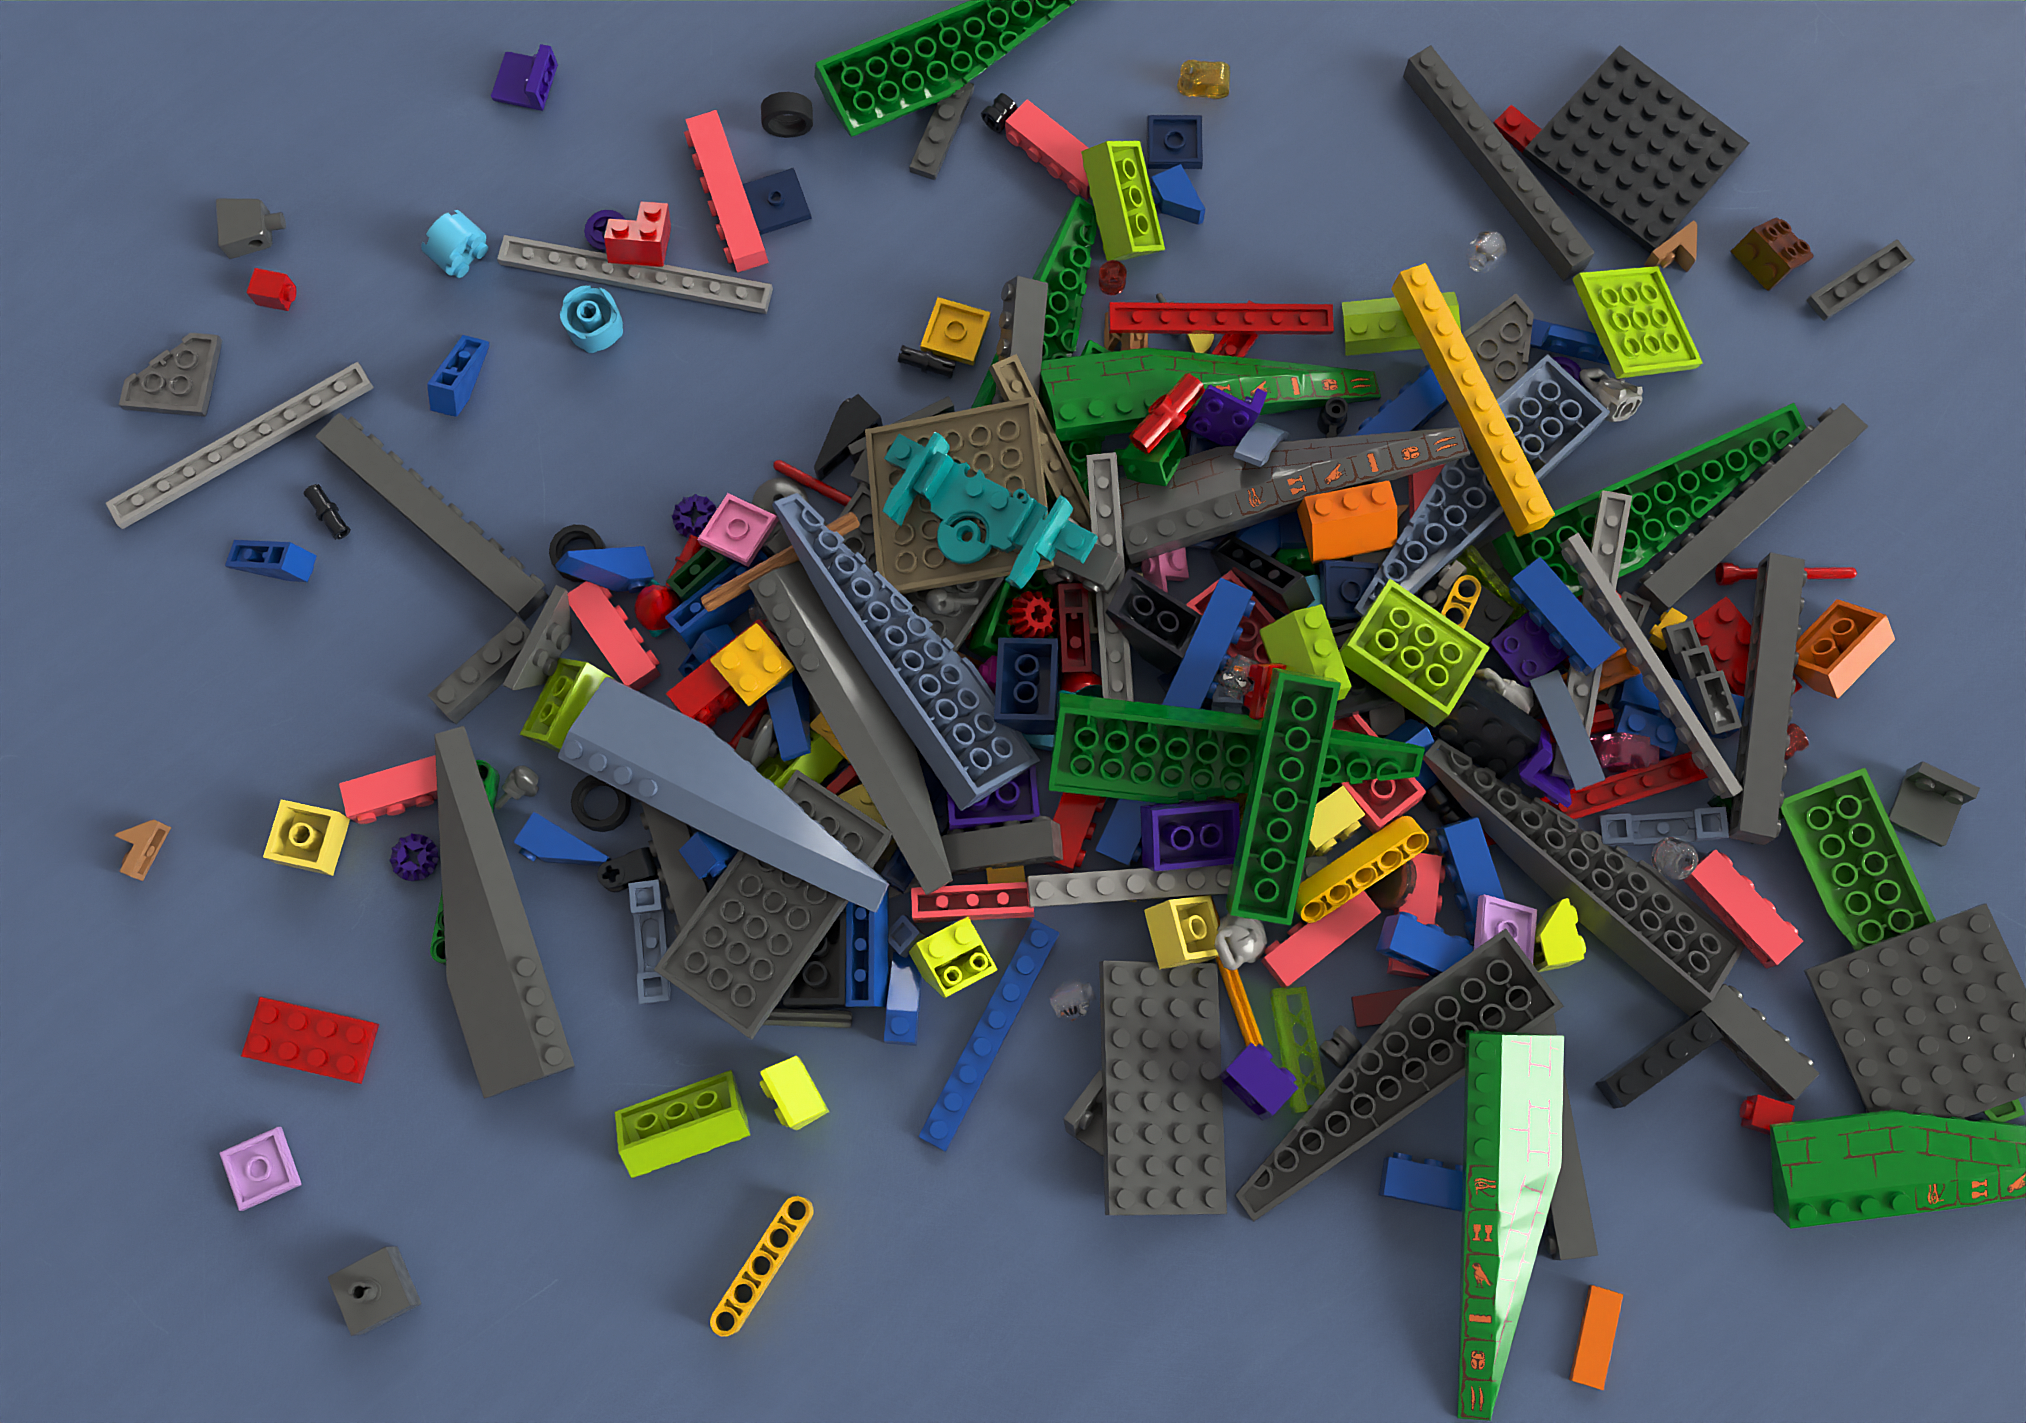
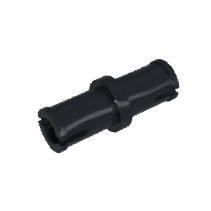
M902 345L900 349L902 352L898 356L899 363L921 368V372L924 373L930 371L952 378L956 361L935 356L932 351L927 350L925 353Z
M314 484L305 489L303 494L316 510V517L319 521L325 523L333 538L339 540L347 536L351 529L339 515L337 505L330 502L320 484Z

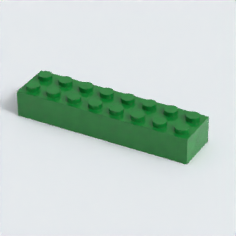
M1273 668L1225 904L1226 909L1232 916L1291 925L1341 686V683L1334 678Z

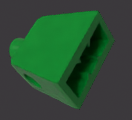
M1180 430L1167 433L1149 454H1144L1131 442L1126 449L1117 448L1114 450L1117 455V466H1123L1127 479L1159 486H1167L1176 472L1180 460L1187 454Z

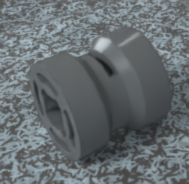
M1339 1025L1333 1032V1037L1330 1040H1325L1319 1046V1050L1331 1063L1342 1069L1348 1062V1057L1351 1054L1357 1053L1362 1044L1349 1030Z

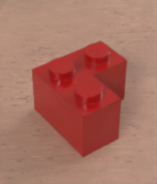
M640 201L636 221L608 219L604 236L608 263L663 267L671 231L668 203Z

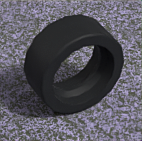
M777 92L767 96L761 103V123L763 129L769 134L784 138L798 137L806 134L813 126L812 102L806 96L795 92Z
M573 524L562 528L555 534L550 543L549 556L553 566L556 568L555 564L562 558V551L571 541L579 538L587 539L594 545L595 549H606L605 543L594 529L585 525ZM558 571L563 578H566L572 582L586 581L575 576L569 575L567 573Z
M588 775L573 790L571 807L573 814L582 825L592 831L606 832L614 830L623 824L629 815L631 800L629 794L592 775ZM607 786L617 794V809L606 819H593L588 816L584 809V799L593 788Z

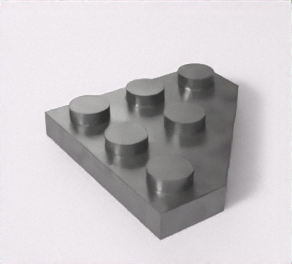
M1514 294L1462 333L1496 400L1527 373L1534 313L1517 294Z
M189 333L181 339L183 342L171 351L165 350L148 362L150 366L137 375L135 373L131 374L124 380L119 406L124 410L206 417L222 339L219 335Z

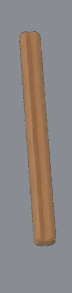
M849 512L826 525V527L844 536L858 528L860 523L853 512ZM791 545L702 596L701 602L708 612L713 611L749 590V583L774 569L800 561L793 546Z

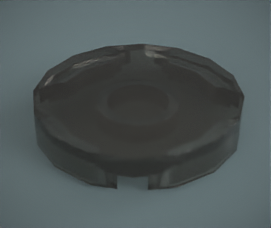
M1410 859L1364 890L1378 908L1394 910L1406 903L1407 900L1404 899L1409 893H1413L1416 885L1417 873L1413 860Z

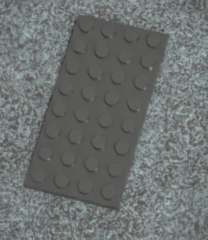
M799 770L794 772L782 789L786 795L804 809V812L810 818L819 822L826 832L842 842L849 852L857 859L865 862L870 868L875 865L893 839V832ZM739 850L657 964L654 971L742 1034L753 1039L849 901Z
M1100 961L1105 1215L1227 1214L1222 1080L1218 1077L1222 1071L1217 964L1191 963L1159 969L1158 962Z

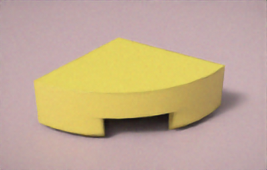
M1186 334L1192 351L1205 354L1211 348L1215 334Z

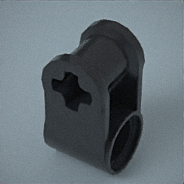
M649 847L639 848L624 856L606 861L598 868L597 872L599 882L605 889L614 893L629 888L628 883L650 881L659 877ZM615 871L618 875L615 876L616 881L612 883L609 880L611 877L610 872Z

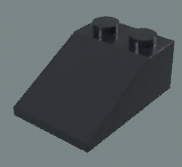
M1131 569L1126 572L1105 611L1142 659L1167 675L1183 659L1202 618V615Z

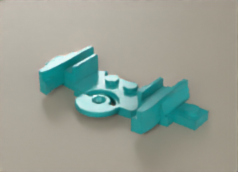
M937 432L933 433L926 447L898 434L884 457L888 463L905 472L888 496L883 512L893 522L902 527L905 515L916 495L931 503V512L942 520L937 531L938 547L948 560L957 564L975 563L984 558L992 547L1005 553H1009L1014 549L1021 550L1010 575L1005 579L1011 586L1022 589L1034 574L1040 559L1052 562L1058 551L1083 564L1098 540L1096 534L1068 520L1073 512V507L1061 495L1044 520L1048 513V507L1038 503L1036 499L1030 498L1024 489H1017L1012 498L1008 489L985 478L981 469L978 470L974 477H967L971 467L967 462L957 464L947 454L950 450V445ZM965 518H975L983 522L986 528L984 544L979 542L981 531L976 523L970 520L957 522ZM971 532V540L963 541V535Z

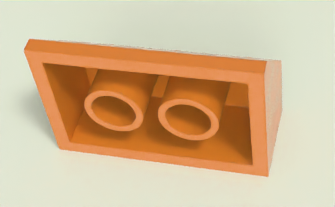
M1389 480L1306 496L1297 508L1312 564L1319 563L1322 560H1335L1390 549L1397 542V505Z
M1836 599L1796 642V652L1799 654V659L1793 672L1813 690L1838 699L1895 640L1887 616Z

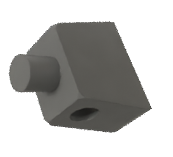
M216 199L218 244L229 259L270 248L273 244L272 231L286 228L283 213L270 214L268 208L259 199Z

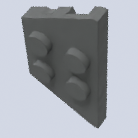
M557 585L554 587L503 683L504 687L515 691L546 684L549 676H552L556 671L557 661L562 652L568 648L573 633L566 589Z

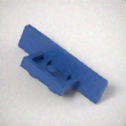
M1533 319L1530 347L1610 365L1596 333Z

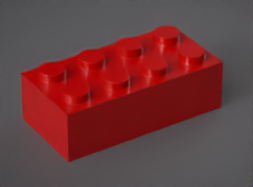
M757 619L666 693L679 712L712 728L717 723L719 716L724 712L729 713L740 704L739 700L741 699L740 696L714 667L710 659L755 623L763 629L786 656L780 642L760 619Z

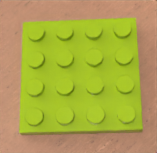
M1658 266L1583 272L1577 274L1572 279L1617 379L1691 370L1703 364Z

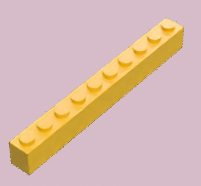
M1426 263L1401 271L1391 290L1516 536L1520 537L1543 528L1555 513Z

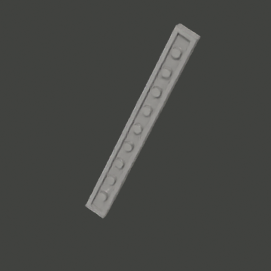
M508 235L503 237L497 258L500 265L767 314L773 291L772 284L665 264L663 267L608 263L606 253Z
M357 361L106 502V505L116 524L121 529H124L370 391L374 386Z
M1116 452L1086 455L1091 530L1098 537L1095 544L1119 553L1124 561ZM1123 565L1109 594L1100 590L1096 594L1103 698L1134 701L1130 643L1105 613L1125 576V565Z
M1602 490L1599 497L1590 552L1616 591L1632 496ZM1583 588L1582 605L1608 633L1610 623L1605 615L1602 616L1596 610L1594 598L1589 590ZM1603 663L1587 676L1582 671H1576L1570 664L1566 687L1590 739ZM1556 743L1550 775L1571 780Z
M1577 533L1560 544L1564 560L1569 565H1573L1578 573L1580 585L1585 590H1589L1594 598L1596 610L1602 616L1605 615L1610 623L1612 635L1616 640L1623 643L1627 650L1628 660L1633 666L1638 667L1644 676L1642 678L1644 685L1650 692H1654L1660 701V710L1676 726V735L1684 744L1688 745L1693 753L1692 759L1699 769L1704 770L1708 776V784L1711 790L1716 795H1720L1722 799L1733 797L1743 791L1580 534Z
M1327 856L1305 857L1300 883L1327 866ZM1234 864L1164 871L1141 868L1028 876L1029 908L1228 894Z

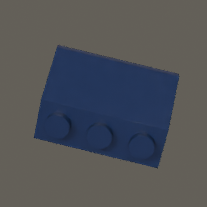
M998 638L994 722L1028 735H1054L1058 697V639Z

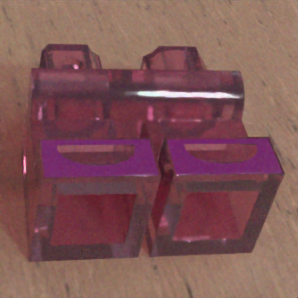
M1619 732L1590 738L1601 768H1608L1610 772L1646 768L1649 765L1659 763V746L1650 745V737Z

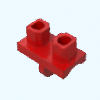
M1272 663L1252 664L1250 666L1249 677L1255 681L1254 690L1249 691L1245 695L1244 706L1250 709V718L1255 720L1263 718L1273 668L1286 670V665Z

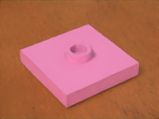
M727 493L697 540L699 544L749 567L779 520L776 515Z

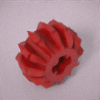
M1029 591L1022 593L1020 597L1014 598L1011 601L1013 607L1006 611L1012 616V619L1007 624L1015 626L1013 634H1021L1022 638H1044V636L1050 635L1053 632L1051 626L1057 622L1052 617V614L1057 609L1050 608L1049 606L1051 598L1046 597L1043 599L1042 592L1032 593Z

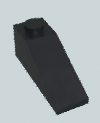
M859 394L855 395L852 399L847 398L843 401L834 417L814 465L816 477L820 481L850 456L847 445L866 437L865 429L883 426L881 416Z

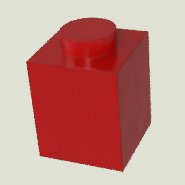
M254 268L246 293L258 306L289 311L291 302L296 298L297 291L296 285L287 274Z
M1759 1094L1747 1096V1099L1742 1102L1739 1112L1742 1118L1741 1127L1770 1135V1124L1792 1122L1795 1106Z

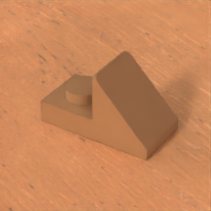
M1693 220L1652 251L1644 265L1646 267L1661 266L1665 268L1675 260L1688 272L1696 261L1697 223Z
M153 819L116 833L114 836L134 844L131 850L123 857L122 867L119 872L143 881L171 827Z

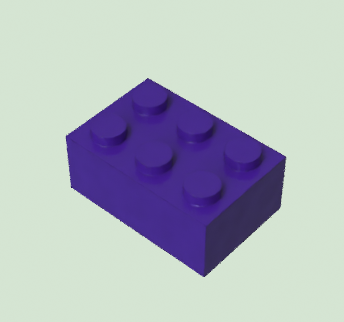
M1035 765L984 799L960 811L946 790L949 830L964 829L965 832L975 831V827L979 825H992L993 828L1003 827V823L1006 821L1017 820L1024 824L1032 822L1034 817H1039Z
M1228 799L1140 806L1142 862L1144 867L1153 871L1234 864L1240 835L1239 803Z
M1251 1042L1218 1077L1263 1121L1273 1116L1299 1087L1294 1083L1297 1080L1296 1077L1284 1066L1279 1069L1271 1061L1273 1056L1261 1044L1255 1046Z

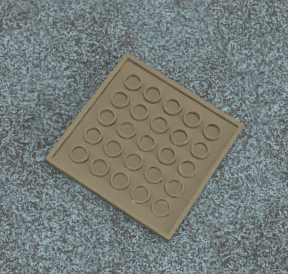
M1034 397L865 429L877 571L901 594L1010 575L1021 550L1014 549L1009 553H1005L992 547L984 558L972 564H957L948 560L942 554L937 544V531L942 520L931 512V503L919 495H916L910 505L902 527L893 522L883 512V508L892 489L905 471L891 465L884 457L898 434L926 447L933 433L937 432L950 445V450L947 454L957 464L967 462L971 467L967 477H974L978 470L981 469L985 478L1008 489L1012 498L1017 489H1024L1030 498L1036 499L1038 503L1047 507L1037 406ZM965 518L957 522L970 520L976 523L981 531L979 542L984 544L986 528L983 522L975 518ZM971 532L963 535V541L965 542L972 538ZM1040 559L1036 570L1053 568V560L1049 562Z

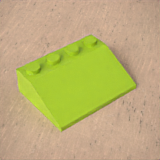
M1389 579L1353 629L1339 653L1346 667L1431 726L1436 727L1449 716L1490 647Z

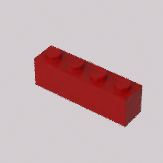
M1063 792L1053 821L1059 823L1061 828L1063 860L1045 862L1044 864L1068 873H1073L1075 866L1081 868L1087 852L1082 850L1085 839L1091 841L1097 825L1092 822L1096 812H1102L1107 797Z

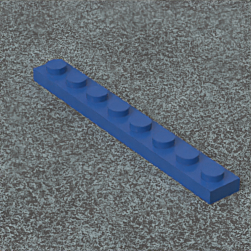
M1035 919L1031 921L918 1136L919 1138L945 1152L947 1151L1060 932Z

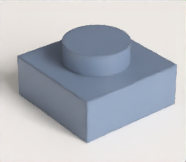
M905 914L888 930V942L904 958L909 955L910 949L917 942L926 937Z

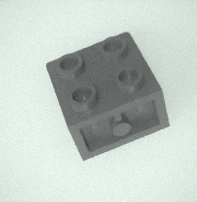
M1922 761L1907 769L1888 817L1891 824L1942 847L1947 844L1961 806L1976 799L1980 788Z
M1099 1070L1063 1120L1068 1134L1104 1157L1102 1071Z

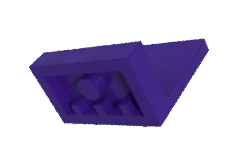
M540 44L537 54L533 56L505 52L491 93L492 100L543 111L558 66L551 46Z
M1208 385L1188 419L1186 428L1221 446L1239 445L1258 418L1267 392L1257 388L1251 398L1246 396L1244 401L1212 385Z
M1530 611L1526 612L1489 642L1490 646L1516 677L1513 680L1527 688L1531 686L1529 680L1545 675L1568 656L1562 648L1557 649L1551 643L1548 637L1550 634L1543 626L1539 627L1531 620L1529 616Z
M1542 727L1539 745L1518 763L1519 775L1521 780L1532 788L1537 786L1544 791V795L1552 803L1557 805L1561 803L1568 808L1572 804L1569 786L1564 778L1550 775L1551 768L1548 766L1553 759L1549 731Z

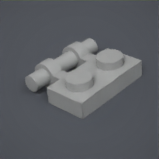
M1457 560L1453 565L1448 563L1438 575L1439 583L1436 589L1424 593L1423 602L1438 610L1447 600L1456 580L1461 576L1468 575L1466 567Z

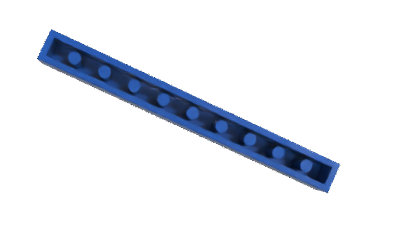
M1426 365L1418 374L1420 378L1414 383L1411 381L1407 382L1399 390V396L1394 401L1388 399L1379 408L1378 411L1380 413L1376 417L1365 419L1358 427L1360 431L1354 436L1418 431L1449 402L1430 365ZM1278 517L1255 524L1252 527L1243 528L1236 537L1275 558L1278 550L1281 548Z
M1220 577L1162 705L1205 710L1202 708L1206 697L1212 699L1219 684L1214 681L1218 670L1222 671L1226 668L1224 665H1228L1226 661L1227 659L1229 661L1231 658L1230 655L1226 654L1231 643L1237 645L1243 632V628L1239 627L1243 616L1249 618L1256 601L1251 600L1253 591ZM1119 798L1095 850L1128 866L1131 860L1137 863L1142 852V845L1139 844L1142 839L1140 806L1163 803Z

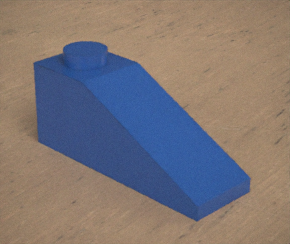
M462 335L427 383L430 411L454 417L460 414L470 399L490 346L489 341Z
M234 540L225 566L230 569L286 581L308 582L313 572L317 555L291 542Z
M644 546L567 551L555 564L558 571L616 592L629 591L632 594L641 592L655 577Z
M795 666V670L766 693L781 759L784 762L811 753L809 690Z
M535 812L532 813L514 840V843L521 847L518 853L533 862L536 858H539L548 863L601 866L606 861L611 860L605 854Z
M893 952L884 1031V1042L886 1044L917 1046L922 976L910 954L904 958L897 952Z

